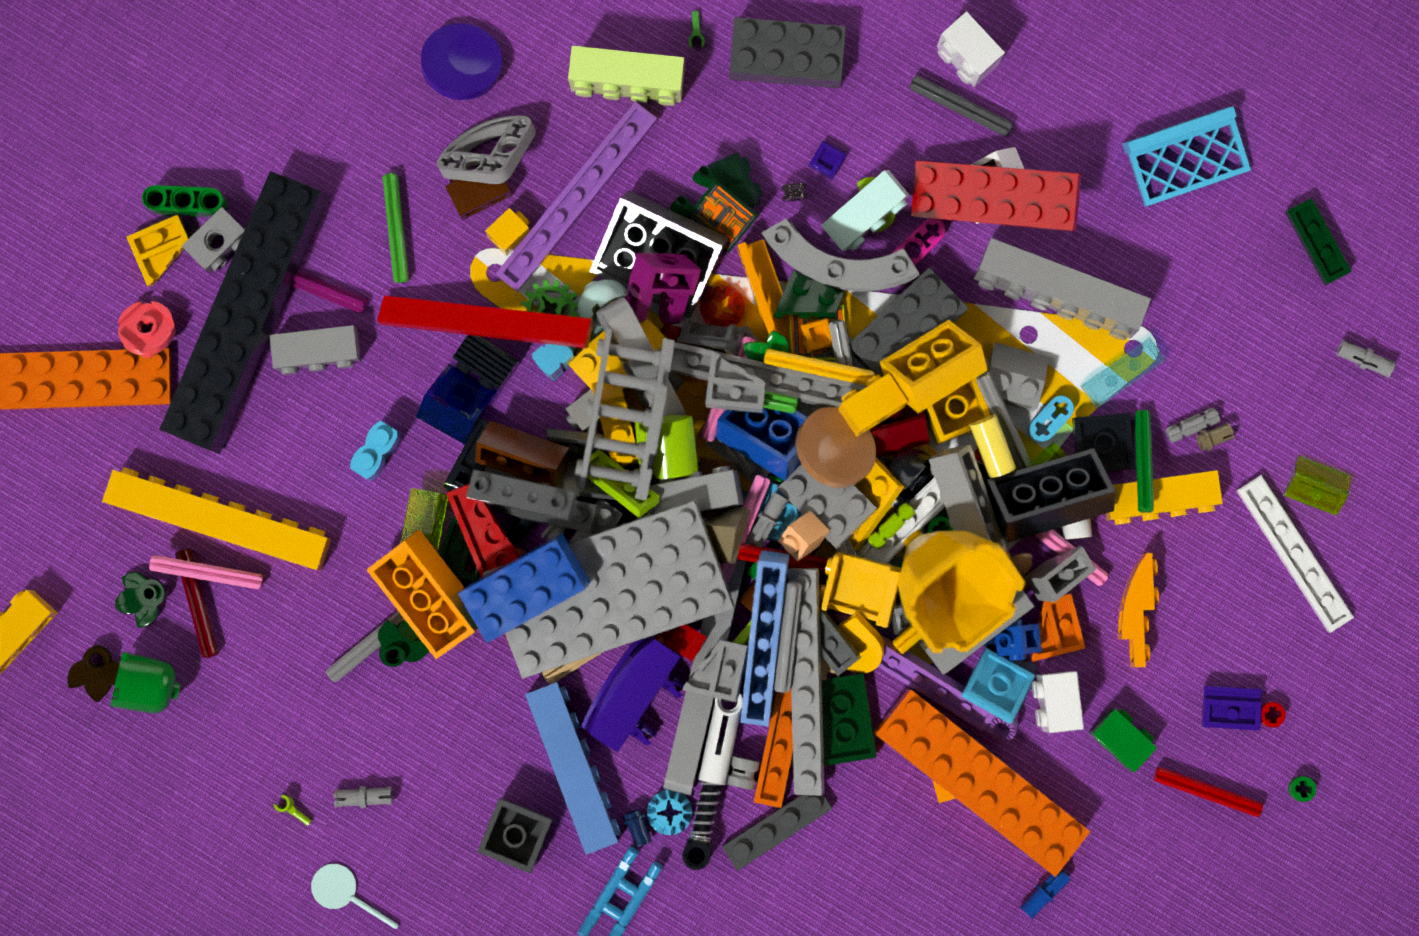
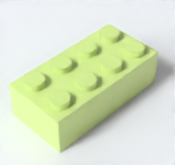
M572 46L568 81L571 91L576 92L577 96L592 97V93L603 94V98L610 100H619L620 96L631 97V101L646 103L648 99L659 100L658 103L661 105L673 106L675 102L681 103L685 72L684 57Z

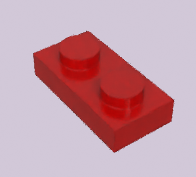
M686 624L658 633L655 637L657 641L692 662L707 638Z

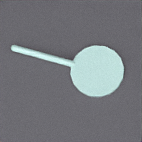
M328 864L321 867L315 873L311 882V889L315 900L321 906L329 909H339L352 901L391 927L398 928L396 922L354 896L356 892V879L347 867L340 864Z

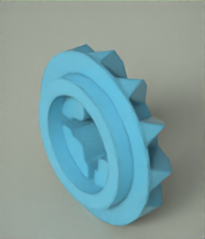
M663 790L657 793L650 800L647 808L649 823L657 832L665 835H675L684 831L692 818L690 801L683 793L671 790ZM668 800H670V805H672L674 810L682 811V813L673 816L672 825H669L667 816L657 814V812L666 810Z

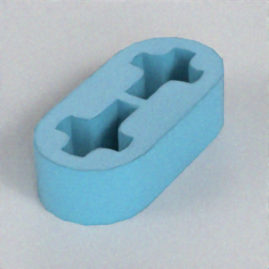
M1066 396L1053 398L1031 421L1028 428L1030 437L1036 442H1046L1052 438L1073 414L1074 406L1072 401ZM1055 402L1057 404L1064 402L1067 405L1064 409L1067 412L1066 415L1061 413L1055 419L1051 416L1056 410ZM1048 419L1051 422L1046 428L1048 435H1036L1037 427L1035 424L1041 425Z

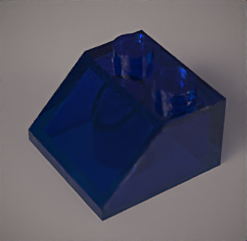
M448 364L425 393L416 418L465 445L479 419L483 418L497 390L493 389L491 392L478 383L479 380L466 375L456 367Z

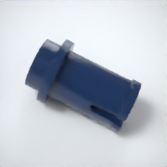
M640 809L624 814L625 820L623 822L628 825L634 847L650 843L652 840L649 837L643 820L645 814L641 813Z

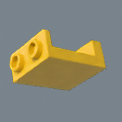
M837 551L833 558H828L825 574H828L829 577L827 585L822 584L819 593V600L822 602L821 610L827 611L832 609L851 615L859 612L865 619L876 621L877 626L887 628L891 622L899 590L897 583L901 568Z

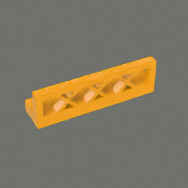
M763 239L748 245L746 242L738 244L737 251L767 337L771 331L780 333L787 339L788 349H790L789 315L783 314L782 318L773 317L783 293L765 241Z

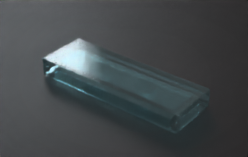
M1149 337L1080 387L1097 409L1166 361V359Z

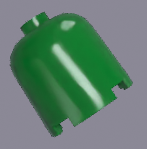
M123 651L110 706L146 713H160L169 706L171 699L177 700L181 683L175 682L176 673L169 663Z

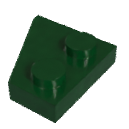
M793 271L773 317L782 318L783 314L798 315L799 318L810 319L811 317L834 319L844 291L822 284L808 276Z

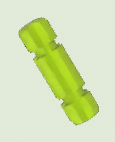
M904 502L897 509L898 512L893 513L878 528V532H874L868 538L869 543L875 549H880L886 543L885 540L887 538L890 539L905 524L904 521L906 519L909 520L915 514V510L907 502Z

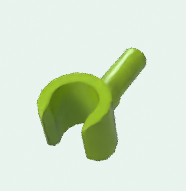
M280 795L286 799L287 806L283 809L280 805L274 803V808L279 812L290 813L308 826L312 820L297 810L294 806V800L290 796Z

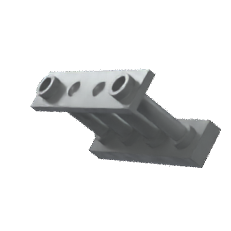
M478 470L473 471L466 495L470 499L491 503L490 508L494 513L588 534H594L601 507L598 505L576 501L578 493Z

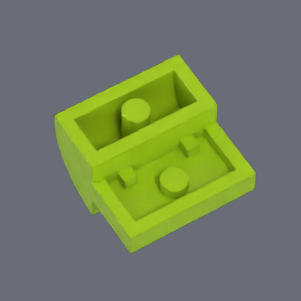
M669 414L662 417L656 455H654L652 474H655V478H677L698 471L692 416ZM634 422L636 444H639L640 441L645 442L648 427L643 426V423ZM638 459V461H639V470H640V465H641V460H642V459Z

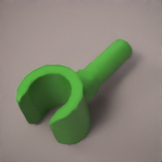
M693 11V29L688 41L689 47L692 49V39L699 37L702 40L703 48L705 39L700 34L699 11Z

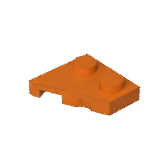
M1072 594L1064 595L1056 602L1043 601L1038 620L1042 652L1031 653V661L1034 662L1086 649Z

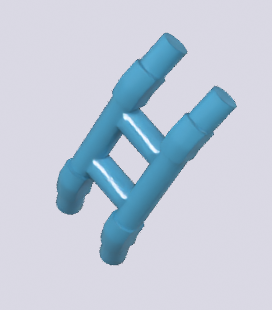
M629 847L577 934L579 936H589L602 912L617 921L608 936H622L662 871L663 866L659 862H653L639 886L634 885L626 880L624 876L639 854V851L634 847ZM617 888L632 896L624 911L609 903Z

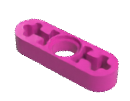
M926 219L891 254L901 249L905 250L906 245L915 243L920 247L921 251L917 258H911L916 266L943 239L945 235L943 222L939 219ZM927 225L930 227L936 225L939 228L937 231L939 236L937 238L934 235L930 236L925 242L930 246L926 248L924 243L915 236L919 234L920 238H922L928 231Z

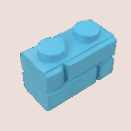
M545 344V347L540 346L532 354V358L547 377L555 381L564 373V369L568 370L570 368L568 364L575 358L574 354L577 352L576 347Z

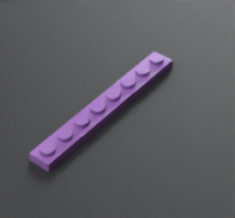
M635 101L496 272V276L516 292H519L654 126L657 118Z

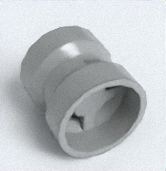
M733 756L731 762L733 770L728 776L727 784L754 790L756 783L754 774L758 771L760 762Z

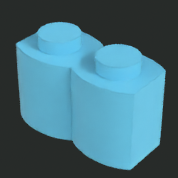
M382 421L377 422L369 430L365 445L360 447L352 457L350 469L370 481L376 479L385 467L386 457L393 454L399 446L401 433Z

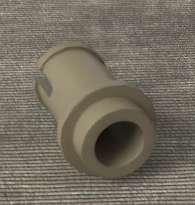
M1226 422L1209 431L1201 430L1200 434L1196 435V441L1202 451H1211L1213 446L1232 440L1235 436L1233 435L1234 432L1231 425Z

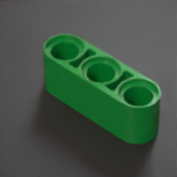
M153 185L147 187L142 194L144 206L158 215L178 214L179 216L212 217L221 207L226 211L228 208L226 197L214 188ZM157 194H162V203L158 206H152V198ZM185 195H190V204L187 207L181 208L179 206L180 199ZM214 196L219 197L217 207L208 209V200Z

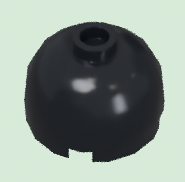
M911 448L899 454L895 452L885 463L892 475L905 486L896 498V501L901 505L906 502L905 499L908 497L911 499L915 497L934 478L931 474L929 462L932 456L922 450Z

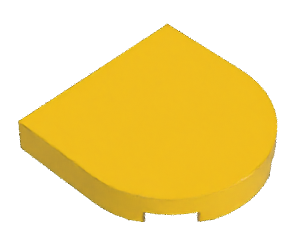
M856 612L837 626L861 655V658L846 670L854 673H867L875 670L880 665L884 657V641L877 630L859 612Z

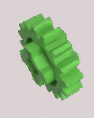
M544 280V287L542 288L536 283L533 284L535 292L526 291L525 294L529 300L521 301V306L527 308L529 312H532L534 302L538 299L540 302L538 311H536L538 313L547 312L544 302L546 300L552 307L558 306L555 309L556 315H563V311L569 306V316L579 317V313L575 312L578 309V302L573 303V300L577 298L576 292L568 294L570 286L566 284L563 288H560L559 280H555L553 286H550L548 281ZM554 292L562 296L558 298L548 297L546 293Z

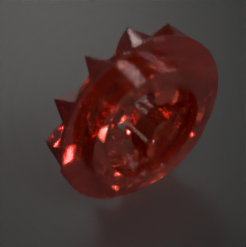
M724 285L712 287L702 297L700 312L703 320L708 325L729 327L730 324L737 325L744 315L745 305L743 298L734 288ZM728 297L727 307L733 314L723 311L716 318L718 308L712 301L722 303Z

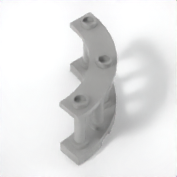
M787 218L762 232L769 245L790 266L802 274L834 288L860 292L878 291L894 288L920 277L919 272L904 249L876 259L848 260L826 254L813 247L798 232L792 222L789 223Z
M607 328L605 339H599L596 356H601L595 397L594 400L588 399L586 416L591 417L584 458L583 460L578 459L575 476L580 477L578 489H584L586 477L589 475L632 483L631 486L637 487L635 498L647 500L653 471L652 465L654 455H656L668 387V374L671 369L675 340L663 338L661 350H643L610 344L612 329ZM608 355L651 362L653 366L658 367L656 377H651V379L606 372ZM603 383L648 391V394L653 395L651 410L645 409L644 412L600 404ZM597 416L643 423V426L648 427L645 442L640 441L639 444L594 436ZM592 448L637 455L638 459H642L640 470L634 469V472L589 464Z

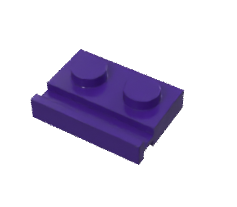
M1203 686L1204 699L1202 703L1201 727L1260 731L1262 689Z

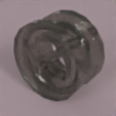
M793 183L781 186V191L785 193V196L782 197L783 202L807 199V194L803 192L806 184Z

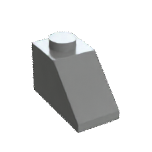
M1079 546L1044 561L1025 576V579L1038 600L1056 602L1093 573L1096 568L1083 546Z

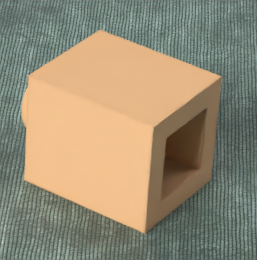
M809 511L791 523L778 542L798 562L819 547L830 530Z

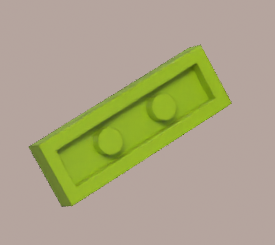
M600 450L590 455L589 464L625 470ZM587 475L588 479L638 518L659 504L660 496L650 488L647 500L636 499L637 487L631 486L632 483Z

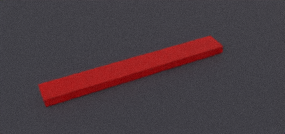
M385 295L383 296L377 322L380 325L588 349L594 321L591 318Z

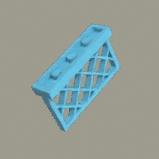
M1234 106L1226 107L1122 143L1125 154H1128L1144 207L1251 171L1235 121L1237 116ZM1229 125L1232 137L1228 145L1214 139L1219 128ZM1213 131L1211 136L1204 134ZM1195 136L1208 140L1202 154L1188 148ZM1187 140L1184 146L1178 143ZM1212 143L1225 149L1219 163L1205 157ZM1169 145L1182 149L1176 163L1162 157L1166 147ZM1160 149L1158 155L1152 152ZM1186 152L1199 158L1193 172L1179 166ZM1229 152L1239 156L1241 168L1231 170L1223 166ZM1148 154L1156 158L1149 173L1140 169L1137 156ZM1203 160L1216 166L1212 177L1209 179H1204L1197 175ZM1160 161L1173 167L1167 181L1153 175ZM1177 169L1190 176L1186 186L1183 188L1170 184ZM1221 169L1226 172L1218 175ZM1142 174L1147 176L1145 181L1143 180ZM1194 178L1200 181L1192 184ZM1153 179L1163 184L1164 187L1159 196L1150 199L1146 188L1150 180ZM1168 187L1174 190L1166 193Z

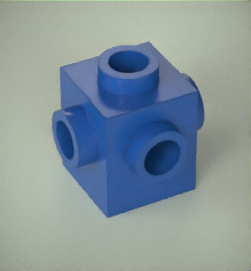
M1016 620L995 636L997 656L1009 655V660L1015 661L1027 659L1026 654L1042 652L1039 624L1023 625L1022 620Z

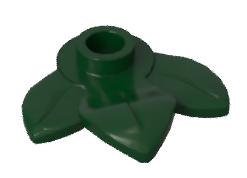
M139 572L125 574L122 576V582L126 589L117 596L115 608L124 614H134L138 628L146 627L158 617V606L164 602L167 595L166 587L161 581L147 579ZM150 588L154 592L153 598H151L149 595Z
M387 620L378 631V640L381 644L379 657L381 662L387 666L397 667L404 661L417 662L429 652L406 620H403L397 626ZM391 649L398 650L394 655L388 654V651Z

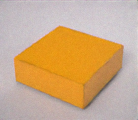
M828 318L806 323L799 327L807 353L833 347Z

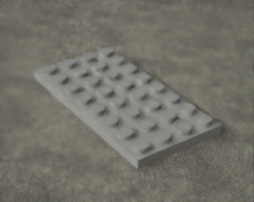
M696 499L569 542V546L591 583L585 590L506 632L505 635L523 679L733 609L735 607ZM501 566L484 571L482 574L485 576Z

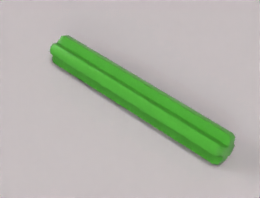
M388 173L384 174L382 178L393 280L395 283H405L409 281L399 180L397 174Z

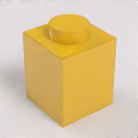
M508 208L485 232L487 237L507 256L530 232L527 226L530 222L520 211L514 213Z

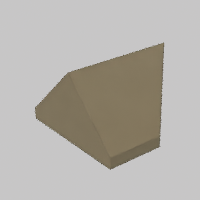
M727 508L704 522L719 563L735 564L750 509Z

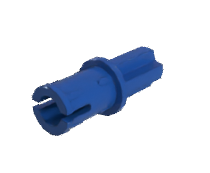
M1063 870L1056 877L1051 875L1041 886H1036L1038 889L1020 908L1031 919H1034L1039 911L1050 901L1054 902L1053 898L1070 881L1069 876Z

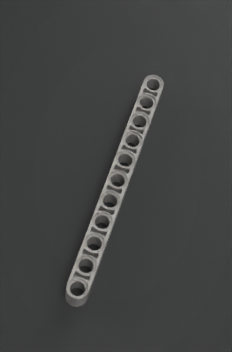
M742 491L744 502L749 493L747 491ZM756 517V520H755V522H754V524H753V527H752L751 531L753 530V528H754V526H755V524H756L757 517ZM738 560L731 580L727 583L735 607L703 618L700 633L707 638L693 660L689 680L697 672L701 663L709 657L716 644L720 640H729L747 564L746 560ZM686 691L663 789L687 795L692 794L715 697Z

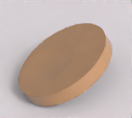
M825 407L816 410L803 421L798 429L796 436L798 458L804 469L818 482L829 487L847 488L859 483L872 470L876 459V446L872 433L868 430L856 437L837 407Z

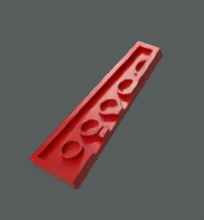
M469 484L448 491L446 494L479 574L483 577L482 573L484 571L505 565L520 555L488 503L466 497Z

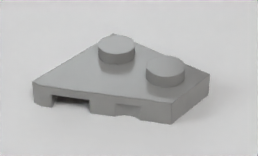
M712 352L705 403L706 408L763 413L766 382L754 375L747 374L743 368L736 364L732 365L722 359L718 353Z
M720 640L712 649L709 657L698 667L697 672L689 682L685 683L683 690L738 702L749 646Z

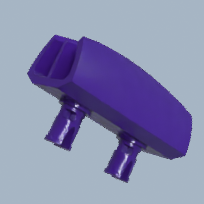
M651 636L634 641L602 685L581 727L617 753L629 735L646 746L650 745L651 742L642 733L655 737L656 730L645 725L639 719L660 687L676 698L682 696L674 688V685L683 688L686 682L670 673L681 656Z

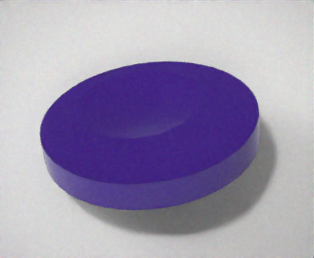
M457 23L441 27L433 32L423 45L421 52L422 74L429 86L445 97L456 100H469L480 97L495 86L501 74L502 54L499 45L488 32L477 26Z

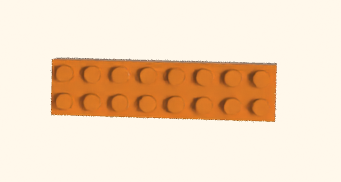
M907 689L873 732L893 750L1055 877L1090 833L1087 828L911 689Z

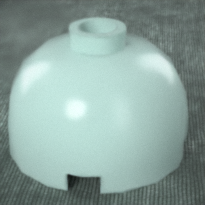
M615 280L590 282L584 288L578 302L579 317L591 318L594 321L592 329L594 333H602L604 330L597 318V311L621 297L625 299L627 289Z

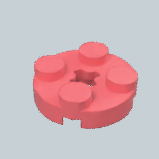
M154 301L145 304L137 302L130 305L123 311L118 321V335L124 347L144 358H151L156 353L164 350L172 342L177 332L170 311L163 304ZM143 324L146 326L153 324L152 330L148 333H142L141 326Z

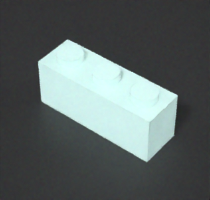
M884 170L821 226L842 251H846L849 248L854 251L865 242L863 238L865 234L870 230L875 233L886 224L884 218L891 212L896 215L907 206L905 200L910 195L889 170Z

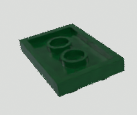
M864 673L822 680L824 766L877 758Z

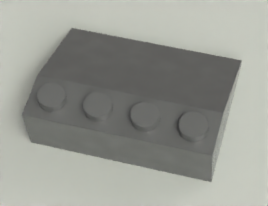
M628 190L619 200L590 272L606 280H615L628 289L637 253L686 255L701 269L694 295H689L683 315L691 319L729 238ZM663 292L653 294L652 302L660 305Z

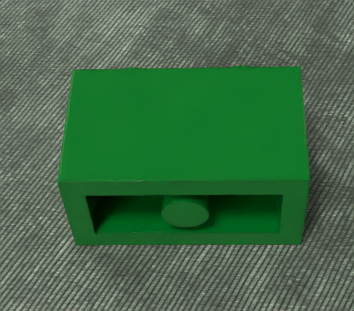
M1111 708L1089 731V734L1125 768L1135 773L1157 749L1152 743L1155 738L1144 728L1138 730L1132 725L1131 722L1134 719L1121 708L1117 711Z

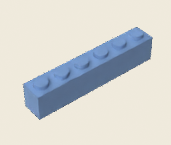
M761 550L758 559L740 723L769 727L773 708V686L790 554Z
M559 682L525 694L585 854L587 855L618 843L619 839L617 836L622 833L616 818L611 820L607 809L611 808L607 793H601L597 782H600L601 778L596 765L590 766L587 756L591 754L586 739L580 740L577 729L581 728L576 712L570 713L567 703L571 699L566 686L560 687Z

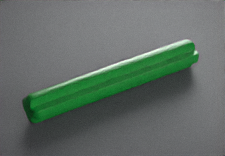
M1137 410L1135 412L1138 511L1140 513H1151L1154 508L1151 414L1149 410Z

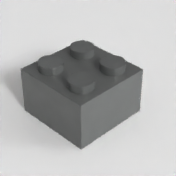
M501 796L498 799L477 852L531 873L554 818Z

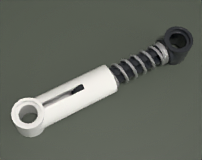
M739 693L736 706L731 710L722 707L721 699L715 698L698 777V780L703 782L700 783L702 790L698 793L700 795L699 802H696L698 809L694 812L696 818L692 822L694 828L690 832L682 852L684 864L692 870H701L710 861L712 843H710L711 838L709 834L713 832L711 825L715 823L713 815L717 813L715 806L719 803L717 800V796L721 793L719 787L720 785H726L742 710L743 698L741 693ZM723 715L728 716L722 744L718 743ZM694 847L701 848L704 851V859L700 862H693L689 859L688 853Z

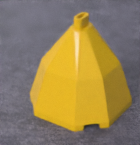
M917 530L904 540L906 551L897 584L905 616L933 653H942L943 648H955L958 652H968L1013 617L1016 610L1013 604L1014 597L1017 591H1022L1025 582L999 544L967 531L923 533L921 530Z

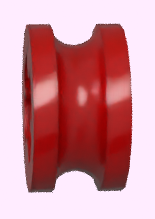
M1267 702L1261 705L1262 725L1275 728L1283 724L1286 712L1280 704ZM1273 706V711H1278V716L1274 717L1273 723H1270V719L1265 718V713H1268L1269 707Z

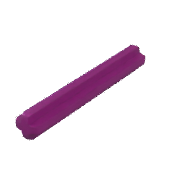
M298 271L292 279V287L357 313H363L367 306L368 300L302 272Z

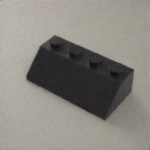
M1094 448L987 479L995 516L1007 543L1114 511L1115 489Z

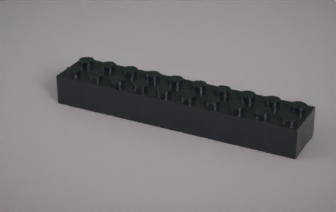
M272 171L269 172L159 430L220 454L293 283L292 279L299 270L329 198L323 192Z

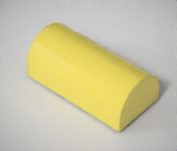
M996 414L968 424L988 477H999L1016 469Z

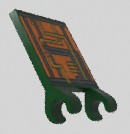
M703 165L695 172L692 179L698 185L708 188V190L694 208L688 198L684 195H679L670 205V209L728 237L729 239L724 250L730 253L758 218L759 214L719 182L712 171Z

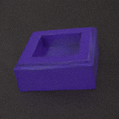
M822 141L809 166L833 180L847 154Z

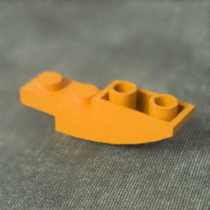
M1152 553L1142 554L1135 564L1127 580L1119 608L1118 639H1129L1130 667H1146V661H1150L1149 644H1145V633L1149 631L1148 616H1144V610H1155V604L1159 603V591L1157 587H1154L1153 576H1157L1158 565L1157 560L1153 559Z

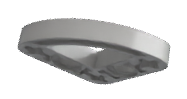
M506 116L486 121L469 129L451 142L439 156L436 163L441 175L447 179L489 184H501L507 181L535 136L536 131L533 123L526 116ZM501 136L490 155L468 153L479 144ZM516 147L514 150L504 153L507 149ZM480 164L476 169L469 171L471 167Z

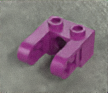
M637 253L625 300L632 308L638 322L643 323L646 320L653 294H660L662 291L663 294L658 310L660 321L663 324H679L683 319L689 295H694L701 269L686 255Z

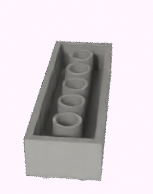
M993 238L990 239L984 250L973 279L979 281L978 285L988 290L997 288L1005 291L1004 295L1011 299L1020 300L1023 298L1031 301L1030 305L1037 309L1046 310L1050 308L1058 311L1057 315L1067 320L1079 319L1084 321V326L1093 330L1105 329L1110 331V336L1119 340L1131 339L1140 330L1151 298Z

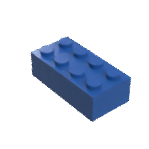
M563 533L465 586L458 595L486 643L580 593L591 582Z

